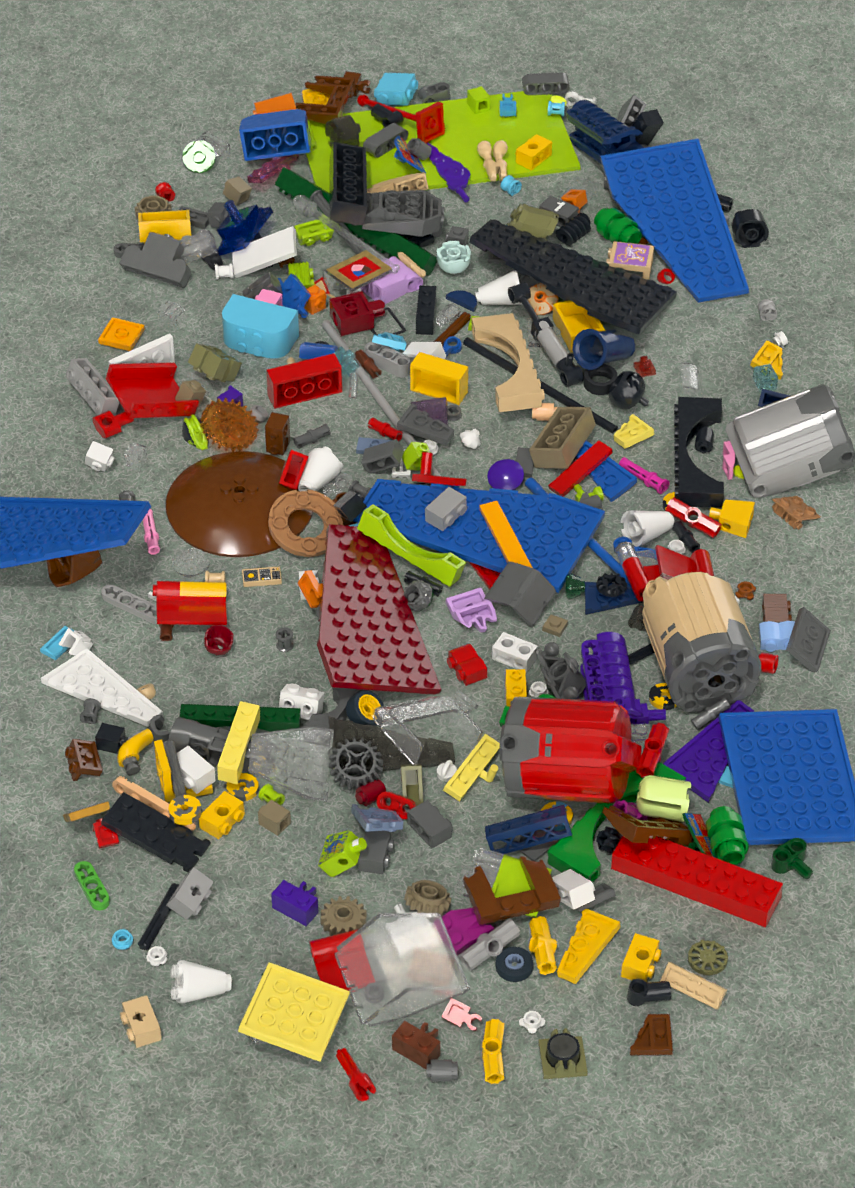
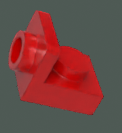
M103 818L93 823L92 830L95 833L99 849L119 844L117 833L101 825Z

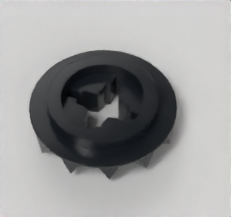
M611 572L609 575L604 573L603 576H599L596 587L601 594L608 597H616L626 591L627 583L625 577H621L620 574L613 575Z

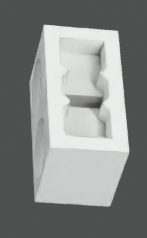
M503 632L492 646V659L515 669H526L527 673L537 659L536 650L538 646Z

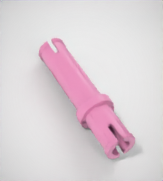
M150 509L143 519L144 540L148 546V553L155 555L160 552L158 544L159 535L155 529L153 511Z

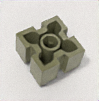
M196 343L188 360V363L194 366V370L206 373V377L215 381L218 379L222 382H226V380L233 382L242 364L241 361L227 355L226 352L218 347Z

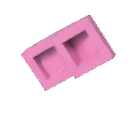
M726 441L723 445L722 468L728 480H730L734 475L735 452L731 442Z

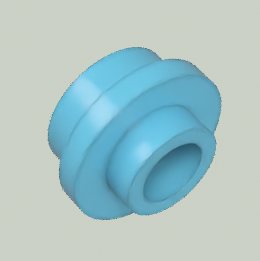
M125 929L116 931L112 937V945L116 949L125 950L133 944V936Z

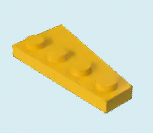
M589 909L583 910L581 920L576 925L575 934L569 941V948L565 951L557 969L558 977L576 984L621 928L620 922Z

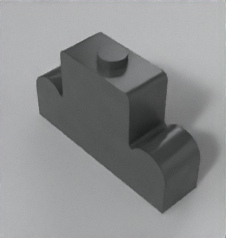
M150 232L143 249L140 250L136 245L128 246L119 263L124 270L182 288L186 287L191 276L190 268L181 259L185 248L179 240L174 239L168 234L163 236Z

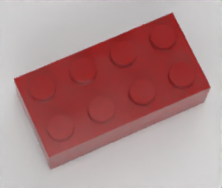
M335 353L266 370L267 395L274 409L342 393V366Z

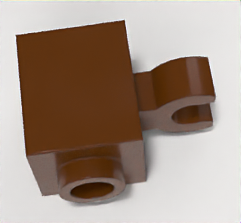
M345 72L343 77L355 78L356 90L353 96L357 97L359 90L365 94L370 93L371 88L367 87L370 86L371 81H361V73Z

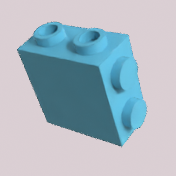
M384 73L378 86L374 89V97L377 102L385 105H408L418 89V80H416L415 74Z

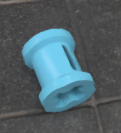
M549 101L548 115L558 114L564 117L565 102L552 103V101Z

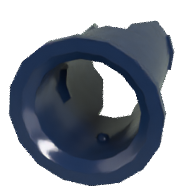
M594 329L582 330L573 341L572 350L574 358L581 367L588 370L597 369L604 363L625 360L633 356L635 352L634 338L615 335L616 330L601 332Z

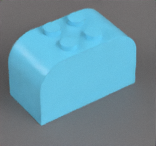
M233 294L222 311L224 343L229 348L239 352L254 354L257 357L280 358L289 353L299 337L298 310Z

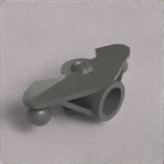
M555 642L547 643L544 651L538 648L536 655L543 666L541 670L544 680L549 686H552L551 689L555 697L558 699H578L579 694L586 687V682L579 672V664L576 659L567 652L563 654L564 658L555 657L559 654V646Z

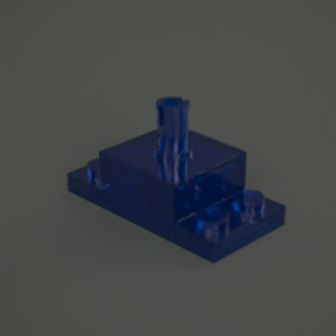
M233 200L227 201L223 206L229 215L217 229L218 234L223 240L216 250L219 256L246 249L272 215V208H259L255 204L238 210Z

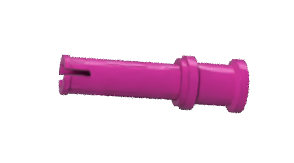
M626 457L620 460V466L644 481L645 486L655 489L658 494L661 495L668 489L669 480L660 478L656 472H648Z

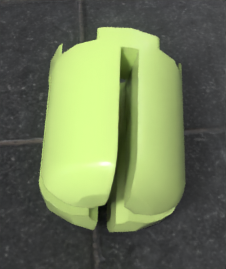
M653 775L645 776L639 784L640 791L637 794L636 804L639 813L643 816L684 822L682 814L688 812L690 800L687 790L691 788V782Z

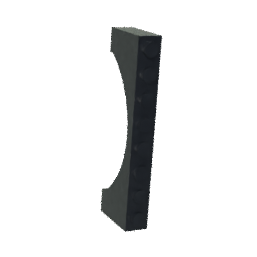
M678 397V404H674V415H677L674 416V426H677L674 427V438H677L674 440V450H677L674 452V462H678L674 465V474H678L674 478V486H678L675 487L674 497L691 507L722 508L724 482L717 481L701 471L693 463L687 452V446L701 427H709L715 423H721L722 398Z

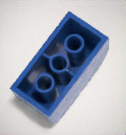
M294 109L256 114L244 118L240 123L239 132L245 161L309 153L311 151L308 121L304 110Z

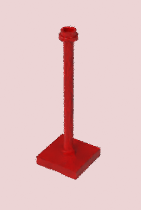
M360 95L357 99V103L361 107L365 105L374 107V105L380 104L391 112L399 111L403 118L415 121L417 138L425 143L445 134L443 103L436 102L416 112L415 115L370 100L367 95Z

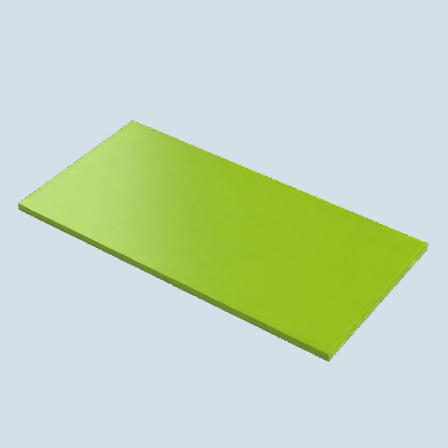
M524 91L489 95L490 110L475 114L469 107L467 98L439 101L443 103L445 134L427 143L435 146L445 156L451 157L453 161L460 162L470 171L468 185L491 182L483 166L485 160L477 151V146L482 141H488L491 144L492 150L497 141L502 140L507 143L508 150L503 159L507 163V176L511 175L514 179L581 169L561 115H548V103L553 96L552 94L527 95ZM503 94H505L506 98H510L511 94H513V101H516V116H500V101H502ZM436 102L394 108L416 115V112ZM371 110L344 113L339 126L309 120L317 148L315 150L311 149L309 153L305 154L314 184L330 193V155L333 142L363 147L367 138L384 129L382 122L371 116ZM404 118V123L399 126L408 131V138L405 141L408 144L412 138H417V126L415 121ZM538 134L552 141V155L531 171L516 163L515 153L518 147ZM396 147L378 158L366 152L367 189L383 181L422 172L409 163H402L394 157L397 151ZM429 158L420 160L426 171L425 175L429 188L426 190L448 187L446 181L439 175L436 166L432 164ZM496 174V181H500L498 174Z

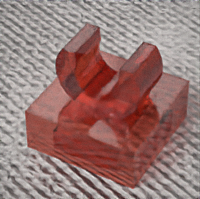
M642 356L640 361L633 363L636 373L641 377L656 375V369L651 359L647 360V356Z

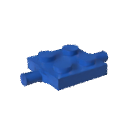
M290 274L285 282L278 278L282 289V306L298 310V314L302 318H306L308 312H306L304 306L311 297V294L296 275Z

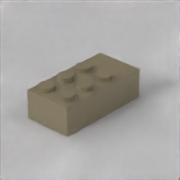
M558 407L529 449L535 468L567 469L596 426L590 407Z

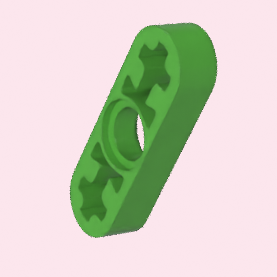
M78 862L74 866L75 877L90 905L95 910L106 909L110 904L109 895L90 862ZM81 869L87 871L88 876L86 878L83 871H80ZM95 883L98 885L94 889H88L86 887L88 884ZM97 894H99V897L101 900H103V902H99L96 899Z

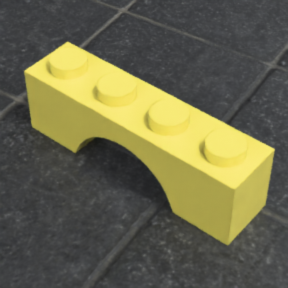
M240 701L217 765L218 780L238 784L249 740L252 735H255L260 721V705Z

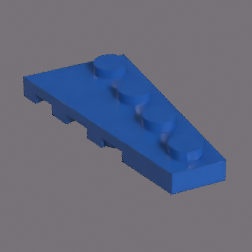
M585 441L575 458L581 457L593 445ZM610 457L589 474L596 485L601 487L602 492L610 502L619 498L637 483V477Z

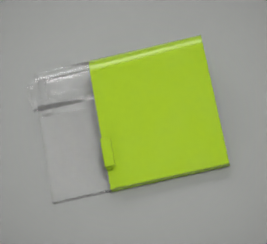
M482 847L479 848V851H474L471 861L474 862L470 877L476 873L474 869L481 865L495 898L531 890L518 858ZM465 889L464 896L469 898L468 893ZM534 912V913H530V914H526V915H527V916H530V917H533V918H536L538 912Z

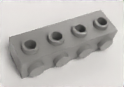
M87 358L71 359L66 372V378L97 415L111 411L115 416L119 400L109 384Z

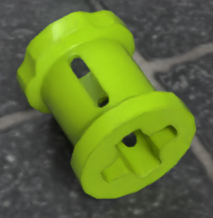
M271 784L264 785L258 793V798L265 800L267 803L273 800L277 804L282 805L285 801V796L282 793L276 792Z

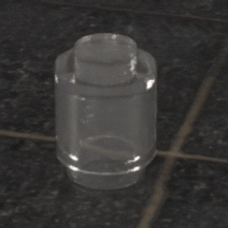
M454 303L447 304L436 314L437 324L446 328L459 317L461 313L460 308Z

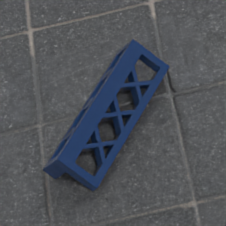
M565 805L485 826L486 839L492 857L572 836ZM564 823L566 828L565 831L561 832L553 830L555 825ZM541 829L546 832L543 837L533 836L536 830ZM518 835L526 837L524 842L517 843L513 839ZM500 840L506 843L503 848L496 850L493 842Z

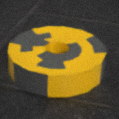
M241 773L238 784L227 782L226 788L227 793L241 801H248L257 795L259 784L253 775Z
M181 795L172 799L169 803L168 812L170 819L174 823L189 825L198 821L201 817L202 809L200 801L196 797Z

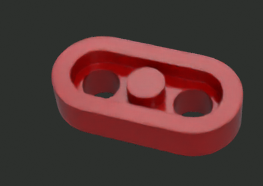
M391 791L382 792L376 801L379 809L396 811L401 819H407L405 805H408L410 809L416 807V803L412 799ZM387 798L391 799L390 805L386 803Z

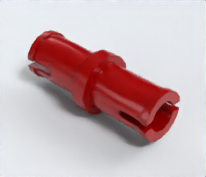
M374 417L368 422V428L379 432L383 437L387 436L393 440L397 439L398 442L403 437L402 431L391 427V424L387 422L383 423Z

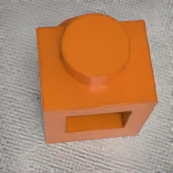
M571 189L561 199L579 207L578 213H580V209L587 203L586 190Z

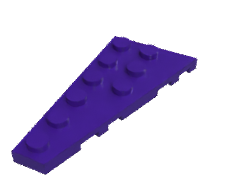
M737 700L730 706V709L723 713L754 712V710L742 701ZM719 717L663 763L665 766L686 777V781L691 782V788L689 789L708 803L726 766H728Z

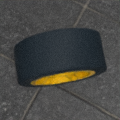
M363 690L347 701L346 713L350 722L360 730H370L383 721L385 707L377 694L372 691Z

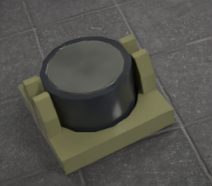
M564 1028L563 1033L560 1034L558 1029H554L550 1039H538L543 1079L587 1076L582 1036L574 1037L567 1028Z

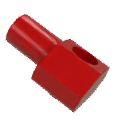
M107 411L93 417L92 421L102 438H108L122 432L121 427L133 422L134 418H129L126 412L114 416L111 411Z

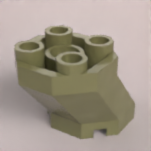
M523 203L519 204L517 209L514 208L510 215L512 219L506 225L514 226L522 232H529L537 238H546L548 235H552L558 223L559 215L552 211L530 207Z

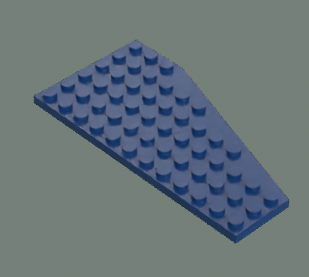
M699 139L601 156V164L612 198L624 213L638 224V229H640L639 231L651 246H654L655 251L698 303L749 293V287Z
M377 479L363 501L367 506L365 509L374 504L388 513L396 528L407 540L443 553L451 552L465 561L501 573L507 562L479 510L482 504L498 501L531 566L550 582L557 593L562 589L605 517L604 510L552 493H548V496L522 494L518 493L517 490L490 488L489 491L462 489L460 486L433 483H431V486L403 484L401 481ZM451 487L467 497V510L451 526L441 531L425 521V508L443 491ZM363 511L353 520L354 522H360Z
M0 497V569L126 545L150 510L151 505L149 501Z

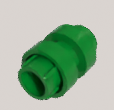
M603 208L596 214L594 224L596 225L597 233L610 240L612 244L613 241L639 243L641 232L638 229V224L629 217H625L622 212L616 208Z
M720 806L713 809L706 821V830L710 839L712 855L722 861L738 865L743 862L745 854L749 849L742 817L728 806Z

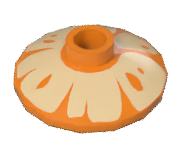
M543 283L532 286L530 288L531 298L527 299L537 315H546L552 312L553 304L558 303L559 298L547 290V286Z

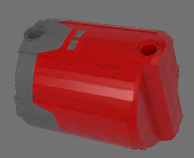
M514 697L511 701L505 724L502 726L500 737V761H502L504 789L507 796L513 798L611 804L621 799L627 787L629 773L636 771L642 751V746L632 741L628 711L615 701Z

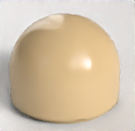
M151 683L136 689L148 700L152 699L156 694L154 685Z

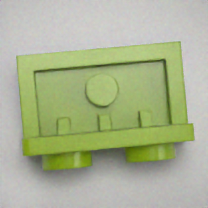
M326 217L294 225L300 246L304 244L310 246L319 240L322 242L328 241L334 233V229L329 227Z

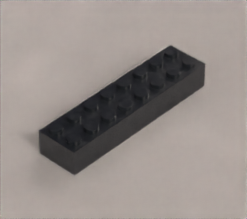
M333 142L330 155V220L336 223H350L354 226L364 225L367 211L366 147Z

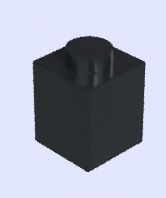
M348 491L333 505L343 519L350 522L367 507L363 502L365 500L363 496L358 492Z
M106 723L101 724L95 736L98 750L118 754L122 744L128 740V737L125 735V728Z

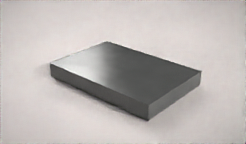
M802 607L798 611L786 650L811 672L815 673L819 669L831 630L805 607Z

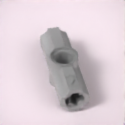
M508 919L489 934H481L474 945L460 954L459 959L462 964L471 971L490 956L499 955L505 945L520 935L518 926L513 920Z

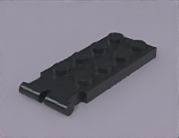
M125 792L120 795L101 821V825L171 865L173 862L179 864L185 872H189L199 861L196 855L202 857L211 844L208 839L202 841L193 835L194 831L174 823L169 817Z

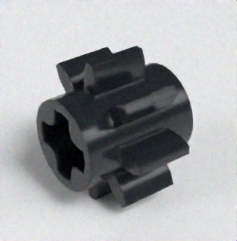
M605 826V830L599 831L596 842L600 845L598 849L613 853V849L617 847L621 840V837L618 835L619 832L616 829Z

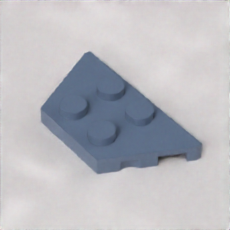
M352 804L351 812L365 831L395 832L396 830L403 829V820L396 811L374 807L359 809L358 804Z

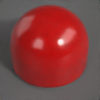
M665 268L658 273L657 280L663 284H671L675 280V275L670 269ZM664 275L670 276L671 281H667Z

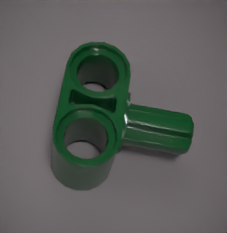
M793 838L776 848L772 854L771 869L778 874H784L794 869L804 879H809L813 874V870L803 862L806 855V842L801 838Z

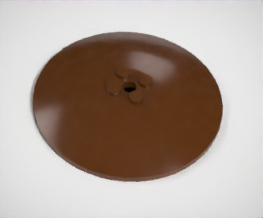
M236 451L213 455L189 466L174 480L166 497V514L172 529L189 545L218 556L249 557L281 548L270 534L268 517L274 502L281 495L293 490L279 484L285 460L259 452ZM301 509L290 514L287 524L294 535L299 536L304 531L312 518L313 511Z

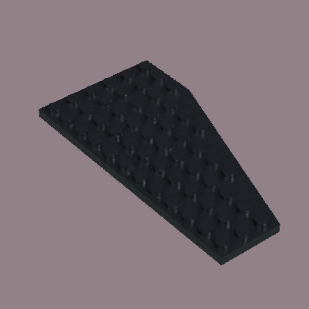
M490 219L470 237L469 243L484 252L488 250L496 257L505 260V265L524 276L530 275L536 281L546 285V289L565 301L569 299L577 306L586 309L588 315L638 335L674 300L677 291L672 290L669 286L659 285L653 280H646L641 278L640 275L628 273L622 268L611 267L607 262L597 261L588 255L584 256L576 250H569L560 244L548 242L545 238H537L529 232H522L514 226L504 225L498 220Z

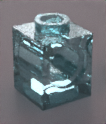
M771 364L754 367L753 381L759 392L761 393L762 389L777 390L778 376Z

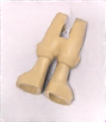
M502 140L494 144L493 150L488 141H482L477 146L478 154L485 160L483 166L491 182L496 181V174L499 175L500 181L507 176V163L503 156L506 154L508 146Z

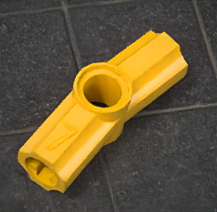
M499 1019L486 1021L484 1040L482 1042L485 1081L490 1084H498L504 1080L501 1051L505 1023H502Z

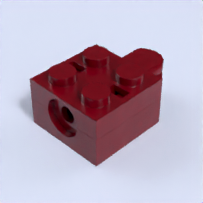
M363 291L329 299L330 316L341 336L374 329V318L385 315V303L382 300L368 302Z

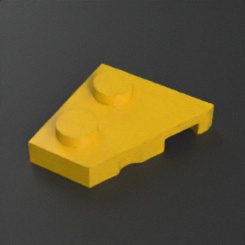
M766 340L752 359L750 366L781 380L783 376L782 348Z

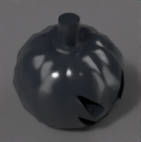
M632 371L621 372L608 391L610 401L614 406L621 409H631L637 403L646 407L649 403L647 399L642 397L646 387L644 379L638 373Z

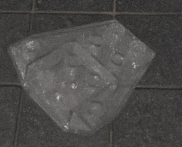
M311 726L252 734L248 772L307 800L327 802L329 787L327 771L334 729Z

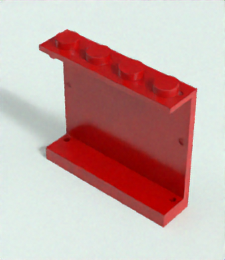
M175 363L109 365L106 380L129 418L190 416L192 414L195 415L199 404L198 400H175L179 391V386L174 380L177 369Z

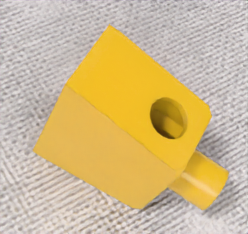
M725 500L722 509L711 507L709 517L719 520V523L722 524L720 530L746 538L753 518L755 502Z

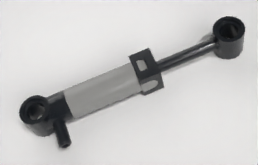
M524 282L508 287L507 292L510 301L513 304L522 303L533 322L530 333L536 342L539 341L548 354L560 374L561 382L565 387L583 382L584 376L581 368L574 364V355L567 353L553 331L554 325L549 317L539 319L527 300L531 298L528 284Z

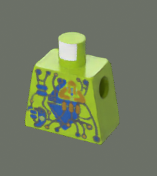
M349 830L328 835L318 866L330 877H335L355 866L360 852L367 848L365 839L362 837L358 838Z

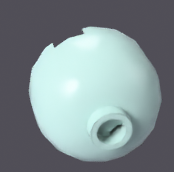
M459 241L444 242L442 247L437 248V263L447 273H460L470 264L471 249L468 245H460Z

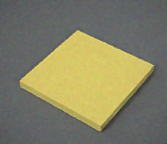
M269 962L242 1019L238 1032L321 1062L348 1000L350 991Z

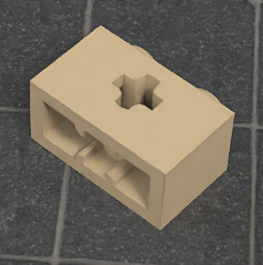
M147 995L122 1003L121 1021L123 1025H128L129 1029H126L130 1042L134 1041L136 1048L161 1040L160 1027Z

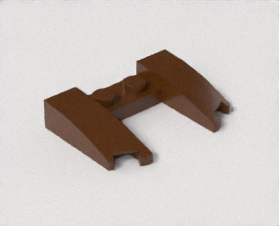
M316 75L314 77L317 82L311 83L307 81L305 88L331 95L327 104L296 103V109L304 110L309 120L339 126L348 98H352L356 90L355 78Z
M613 805L609 809L604 807L603 813L613 827L631 842L648 843L649 838L655 839L656 836L668 839L682 846H689L690 843L694 842L688 826L682 822L647 816L648 821L638 820Z
M520 856L519 860L531 890L495 898L481 865L474 869L476 873L471 877L465 876L463 882L478 924H487L559 907L561 897L543 860L539 862L526 860L527 857Z

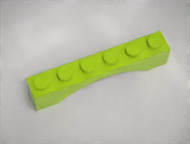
M374 504L363 511L357 529L363 532L364 535L373 538L380 545L389 548L396 555L405 558L412 565L421 568L428 575H432L449 587L460 579L466 564L464 560L451 552L434 553L414 545L399 532L389 514Z

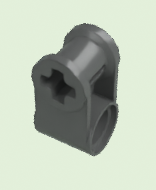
M446 82L424 86L419 89L418 96L422 99V103H428L427 100L429 103L450 100V86Z

